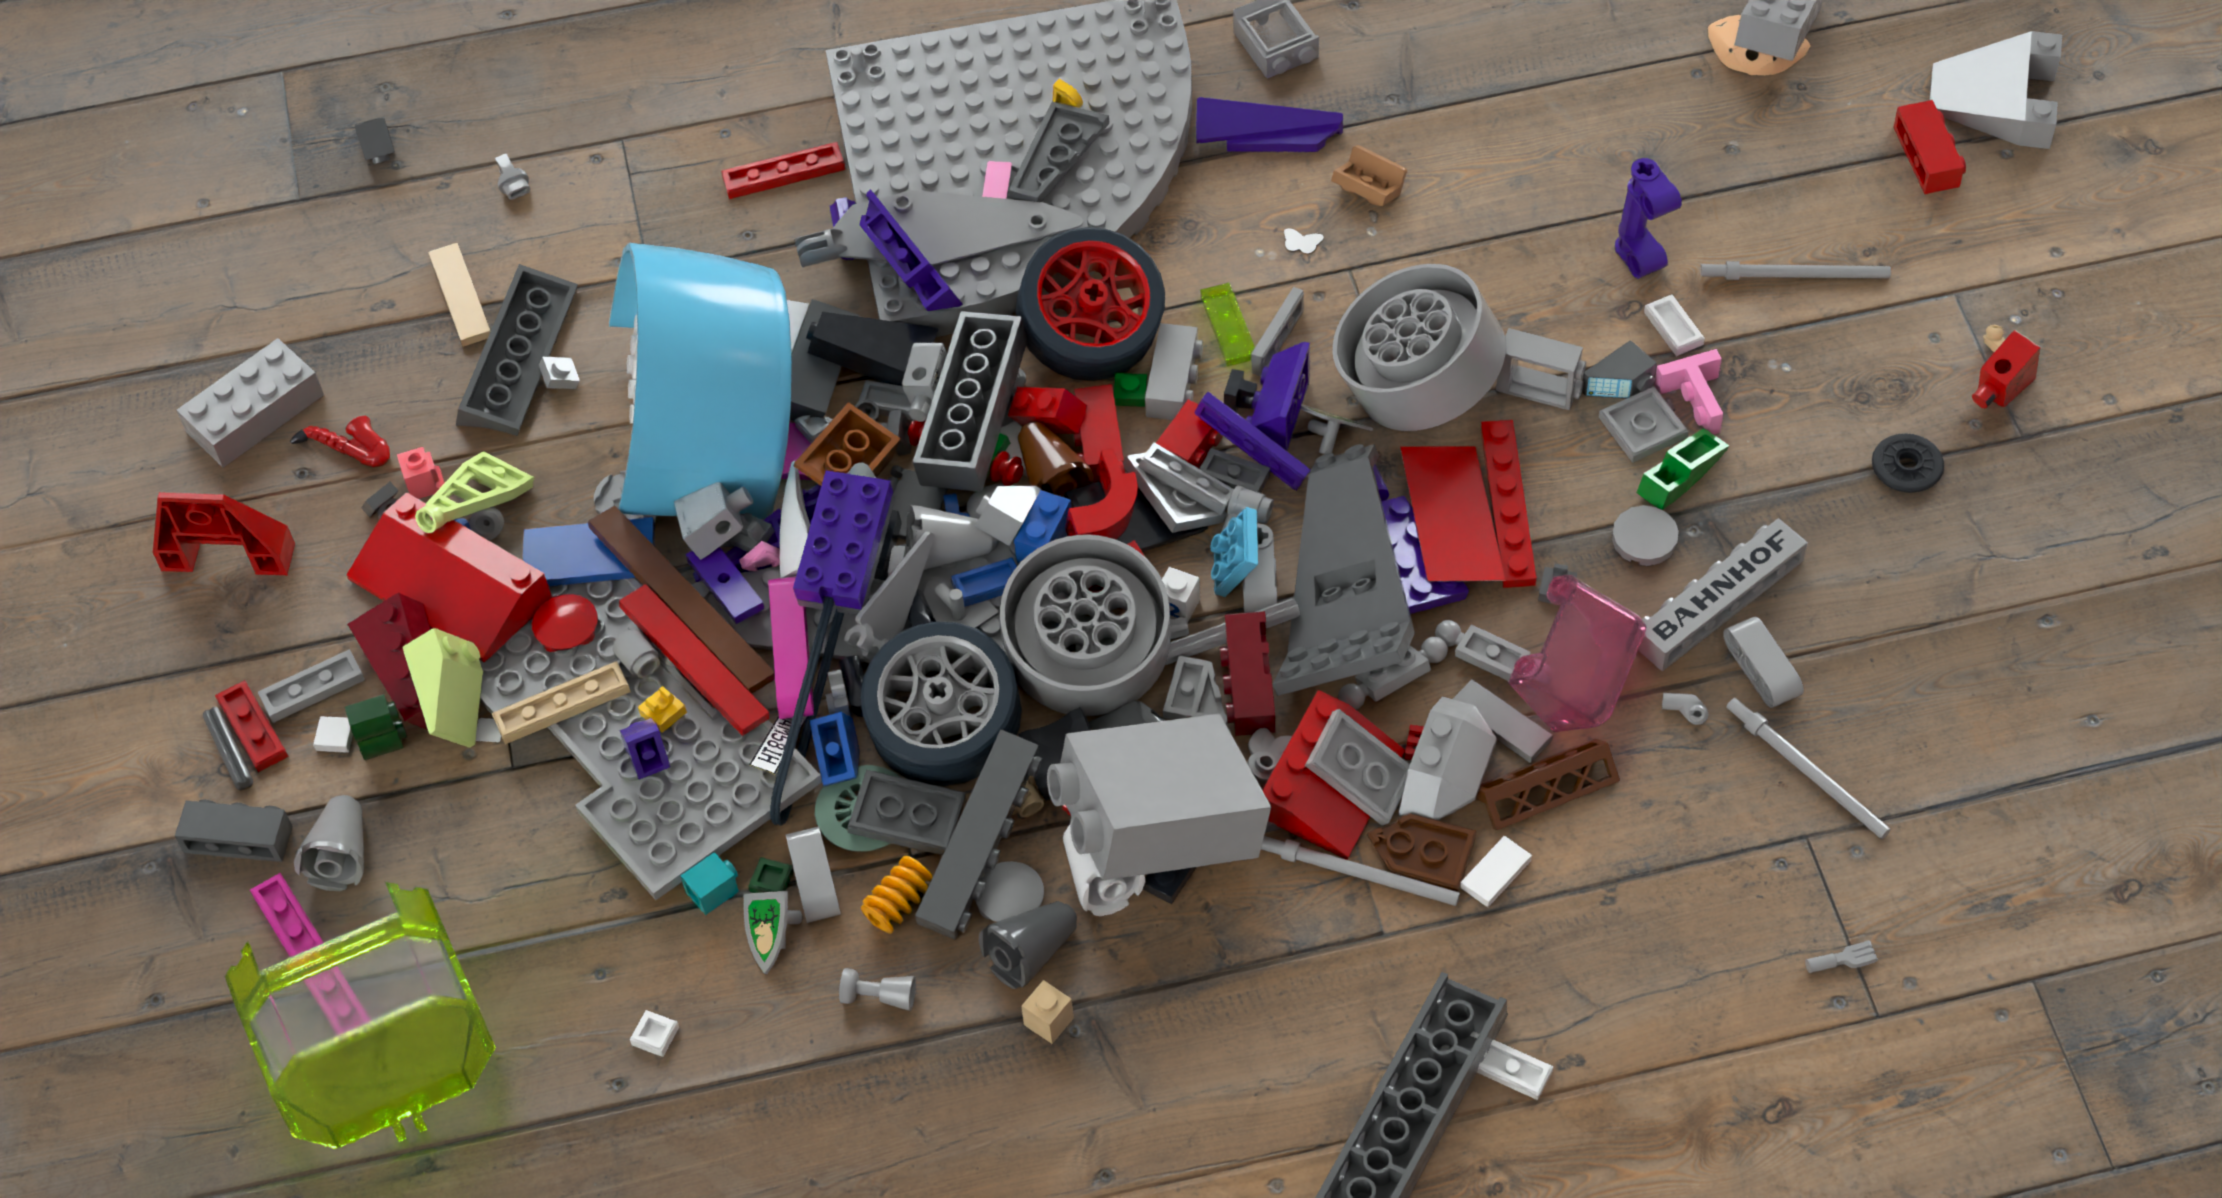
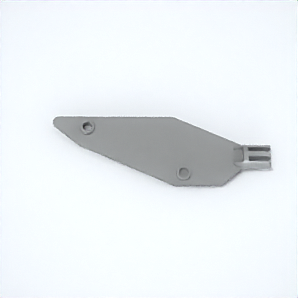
M909 190L879 198L932 266L1062 233L1067 230L1077 229L1083 225V217L1081 215L1043 202ZM869 201L852 205L832 229L795 238L794 241L801 266L807 267L841 257L887 261L859 225L861 216L866 215Z

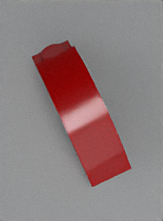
M1114 448L1101 450L1097 466V472L1106 497L1093 505L1069 508L1065 525L1067 536L1098 535L1116 540L1129 525L1137 496V477L1135 472L1125 473L1123 462L1117 460Z

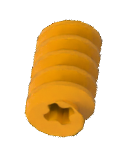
M903 856L899 861V866H894L890 870V875L885 876L881 880V885L875 886L872 890V895H867L864 898L863 905L860 906L862 913L874 926L888 934H892L894 928L889 921L892 920L897 924L903 922L899 910L905 914L912 912L908 901L917 905L921 902L917 891L923 894L926 893L928 885L925 882H931L932 874L914 858Z

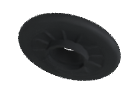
M1902 433L1889 436L1876 446L1872 455V467L1876 476L1888 487L1901 492L1916 493L1933 487L1940 480L1944 472V459L1939 449L1928 439L1915 434ZM1903 458H1910L1917 465L1913 468H1907L1902 466L1899 461Z

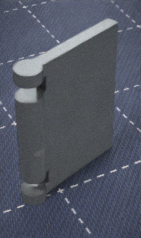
M894 465L890 471L893 477H889L887 480H890L895 496L892 510L899 511L902 521L898 538L906 539L907 513L911 512L910 505L941 510L944 502L943 495L947 494L948 488L920 486L916 471Z

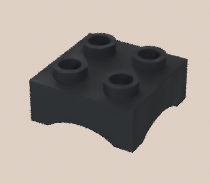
M1081 707L1068 712L1064 717L1049 725L1028 729L1018 734L1020 738L1039 745V757L1043 758L1034 779L1045 801L1051 799L1047 785L1048 768L1051 764L1061 762L1066 734L1091 731L1088 719Z

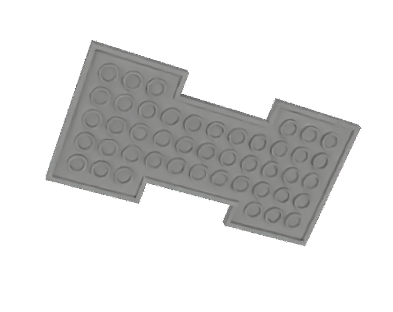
M635 578L549 586L552 597L574 594L588 599L594 605L598 614V623L594 631L595 638L586 645L580 644L570 649L549 652L544 649L543 645L534 636L532 618L485 663L479 660L483 670L480 702L492 714L495 711L615 661L618 662L629 685L630 693L547 728L600 786L599 789L575 805L578 813L650 895L657 900L682 882L680 875L713 852L718 856L771 819V797L778 770L775 774H772L749 764L771 727L777 728L767 720L742 736L716 708L713 709L675 667H671L660 661V666L656 672L647 678H639L637 675L630 673L613 652L615 638L622 631L637 629L642 633L638 626L619 608L620 599L642 586ZM663 686L685 705L687 713L663 733L660 732L671 767L639 780L619 730L627 728L635 722L645 721L646 719L639 713L638 706ZM795 748L782 792L780 812L822 783L821 775Z

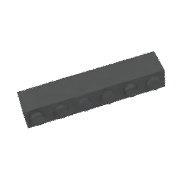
M1000 730L915 915L917 924L956 940L959 931L965 933L972 918V913L968 912L973 900L979 901L985 890L987 882L983 881L986 871L988 868L993 870L998 862L1001 851L997 847L1001 838L1007 839L1012 831L1015 820L1011 816L1015 807L1021 808L1026 800L1029 789L1025 788L1029 777H1036L1043 758L1039 757V745Z

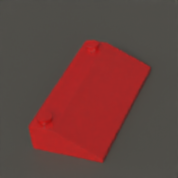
M406 492L383 513L346 576L348 580L383 601L396 593H401L423 603L430 630L436 628L474 643L480 652L479 660L485 663L534 617L535 612L544 602L553 598L545 574L455 520L446 522L432 533L424 532L418 526L415 515L419 509L426 506V503Z

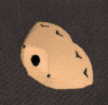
M1741 15L1729 16L1708 26L1709 40L1720 61L1728 68L1748 73L1749 75L1765 76L1783 72L1803 58L1810 48V43L1805 38L1793 61L1776 57L1777 59L1773 61L1774 56L1758 52L1759 55L1756 60H1749L1746 57L1748 49L1734 45L1740 22L1738 20H1740Z

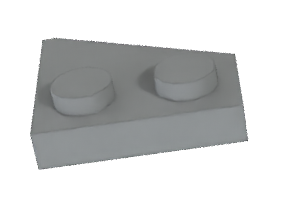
M1179 655L1163 708V718L1175 720L1220 714L1227 726V716L1222 706L1221 694L1216 684L1212 662Z

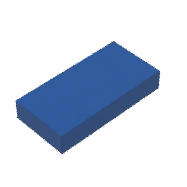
M1013 557L952 575L951 584L954 589L962 591L964 607L1002 596L1007 581L1017 565Z

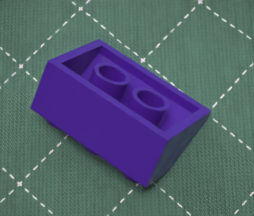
M1301 342L1272 356L1269 367L1264 366L1262 370L1260 385L1263 386L1261 392L1256 391L1252 403L1253 416H1247L1246 421L1286 451H1288L1301 410L1300 406L1303 404L1310 382L1309 342Z

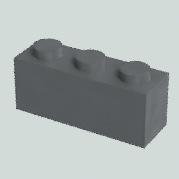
M206 799L199 802L186 800L176 829L175 838L184 853L282 862L293 826L285 810L276 806H265L262 808L251 807L238 802L230 805L219 804Z

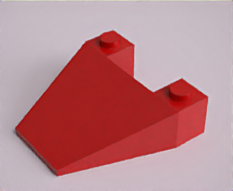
M159 492L153 555L161 571L193 572L200 544L243 545L256 575H288L295 542L288 525L224 494Z

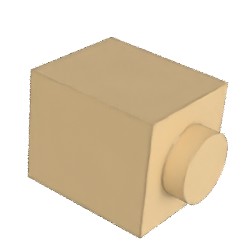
M1044 980L1021 1006L1024 1025L1051 1044L1074 1019L1072 999Z

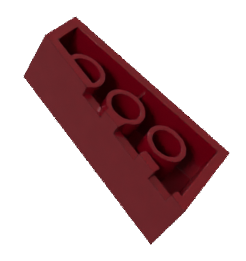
M396 593L347 625L392 701L395 702L404 721L428 730L402 647L428 632L430 626L423 603L401 593Z

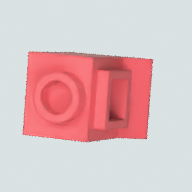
M423 447L397 454L409 494L421 499L434 495L445 483L440 466L434 465L431 453H425Z

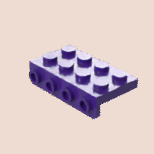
M1405 496L1381 501L1410 614L1466 599L1469 589L1463 581H1427L1413 508Z

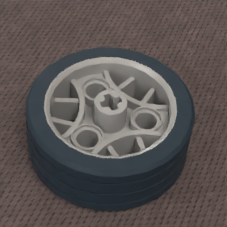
M937 621L920 624L900 632L881 647L871 660L863 678L861 690L863 717L875 748L890 768L910 780L937 786H949L966 783L979 777L1000 730L1017 736L1020 729L1022 713L1020 695L1014 669L1006 653L991 637L976 628L961 623ZM972 668L979 674L972 683H969L961 678V676ZM932 670L940 671L936 677L928 678L925 676ZM989 683L993 686V688H985V687H986ZM897 691L911 692L907 703L894 699ZM970 707H982L978 713H967ZM890 713L896 714V716L890 720ZM917 723L926 724L925 727L919 731L910 730L911 727ZM962 734L963 739L953 743L943 744L942 739L952 735Z

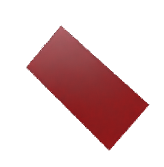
M1400 446L1427 581H1505L1476 447Z

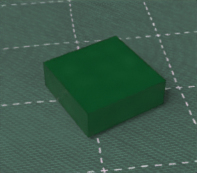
M760 857L748 885L749 891L752 893L786 891L794 873L793 865Z

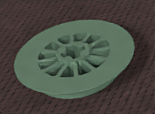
M874 765L858 766L857 778L822 787L815 803V819L821 833L831 843L843 849L861 852L876 850L890 844L850 834L846 830L848 829L857 800L854 792L860 790L866 769L900 777L889 769ZM848 796L851 799V801L846 800L844 798Z

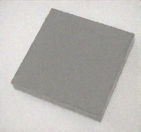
M1654 386L1599 411V419L1632 463L1688 438L1689 431Z

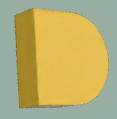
M1060 78L1053 84V102L1077 108L1082 107V97L1075 88Z

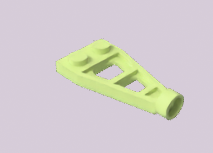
M483 451L464 462L428 500L426 506L416 512V522L421 530L426 533H432L448 521L517 498L533 488L534 477ZM473 479L477 483L493 490L481 493L466 484ZM454 494L466 501L456 503L448 499V497Z

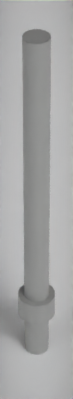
M1726 261V264H1701L1700 275L1701 277H1725L1726 280H1739V277L1890 279L1891 267L1740 264L1739 261Z
M1733 698L1727 704L1726 708L1745 723L1744 728L1754 736L1759 735L1880 839H1884L1889 834L1891 829L1768 726V720L1760 713H1753L1737 698Z
M1266 836L1263 838L1261 850L1279 854L1283 860L1294 863L1296 860L1457 906L1460 896L1459 892L1301 847V843L1287 839L1284 842Z

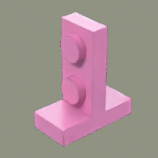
M1717 349L1658 365L1654 383L1658 392L1664 394L1681 389L1685 401H1690L1693 407L1694 418L1699 426L1702 425L1703 428L1713 435L1720 433L1723 412L1706 382L1719 376L1722 358Z

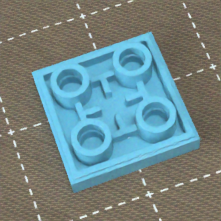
M1249 507L1243 509L1237 517L1230 519L1228 526L1220 534H1216L1212 539L1210 548L1211 552L1214 553V565L1211 570V578L1214 580V592L1216 595L1226 597L1258 565L1257 510Z

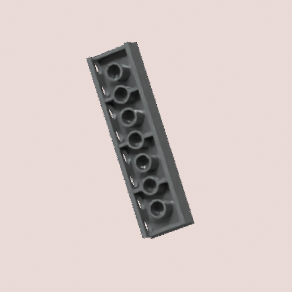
M1441 972L1315 1198H1409L1474 1079L1479 1064L1483 1062L1485 1053H1488L1492 1040H1495L1508 1016L1507 999L1500 997L1499 1000L1448 979V974ZM1474 1031L1480 1035L1478 1038L1470 1036L1471 1033ZM1443 1045H1448L1451 1048L1447 1051H1440Z

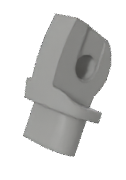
M507 154L496 157L495 160L501 174L498 180L499 190L506 194L509 199H516L529 193L530 187L528 185L529 178L527 173L520 168H514Z

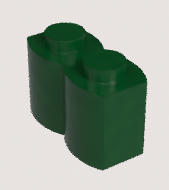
M383 694L345 706L351 731L364 760L404 748L402 739L407 738V733L394 701L388 702Z

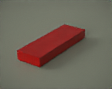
M245 680L215 695L258 773L289 757Z

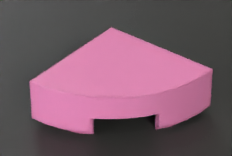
M761 541L739 560L741 567L748 571H758L757 567L772 564V567L780 565V549Z

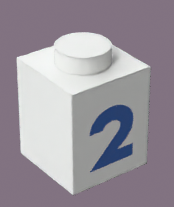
M1169 567L1162 581L1168 594L1170 619L1185 617L1188 623L1200 601L1199 577Z

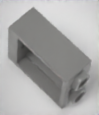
M1508 328L1505 336V359L1497 377L1496 391L1570 410L1573 400H1579L1583 390L1584 381H1582L1586 368V361H1582L1583 347ZM1518 360L1568 373V378L1518 366Z

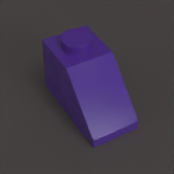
M652 718L642 722H635L629 727L619 730L639 780L671 767L659 729Z

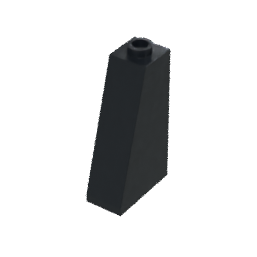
M822 312L819 322L812 321L806 339L811 342L807 353L878 381L902 386L913 344L934 343L938 329L931 326Z

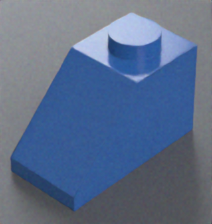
M838 712L809 720L823 786L857 778L860 749L853 718L843 712Z

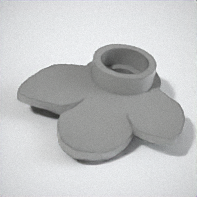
M1261 728L1252 735L1248 743L1251 756L1247 764L1259 784L1267 783L1292 736H1280L1275 739L1267 728Z

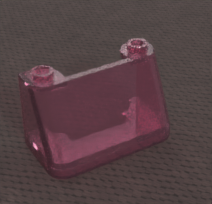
M1574 576L1553 577L1549 584L1547 598L1554 605L1561 606L1540 653L1525 655L1519 658L1514 665L1508 683L1553 732L1594 728L1605 723L1613 713L1647 627L1645 622L1636 613Z

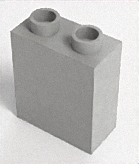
M1220 714L1068 733L1065 736L1061 762L1051 764L1047 772L1048 791L1055 806L1066 805L1072 816L1070 830L1076 851L1079 854L1090 853L1103 881L1259 858L1271 805Z

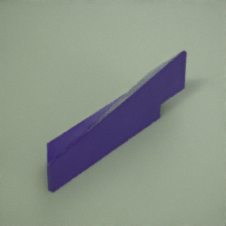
M1204 97L1197 98L1196 143L1227 140V151L1318 152L1325 146L1327 139L1334 134L1341 135L1343 133V114L1338 112Z
M870 189L866 194L869 200L866 215L861 216L859 225L909 288L914 286L927 311L962 306L963 303Z

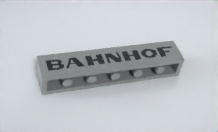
M1779 518L1769 526L1763 525L1757 530L1750 541L1746 544H1738L1728 558L1722 562H1715L1709 568L1706 575L1699 580L1694 579L1689 582L1679 596L1675 599L1673 597L1667 599L1653 616L1644 617L1635 628L1634 647L1663 672L1802 563L1808 542Z

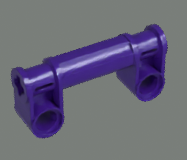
M1649 158L1637 159L1631 166L1632 178L1627 184V195L1621 222L1618 226L1619 237L1616 239L1614 246L1616 253L1622 258L1631 274L1637 279L1668 265L1664 248L1646 228L1647 220H1654L1680 209L1682 206L1681 196L1676 186L1669 181L1658 164Z

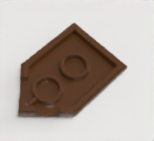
M1409 813L1398 818V821L1382 829L1379 827L1368 832L1367 836L1390 873L1459 891L1475 843L1477 831Z

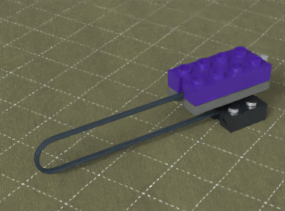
M863 462L855 464L847 473L825 471L793 586L799 606L822 609L772 792L770 817L774 825L782 826L786 823L793 805L792 803L780 812L784 784L833 606H836V611L813 691L814 715L806 717L797 750L804 758L806 757L812 735L809 720L816 719L844 613L857 615L868 602L873 580L887 579L891 550L897 544L902 525L899 511L892 510L895 496L890 480L876 478L871 468Z

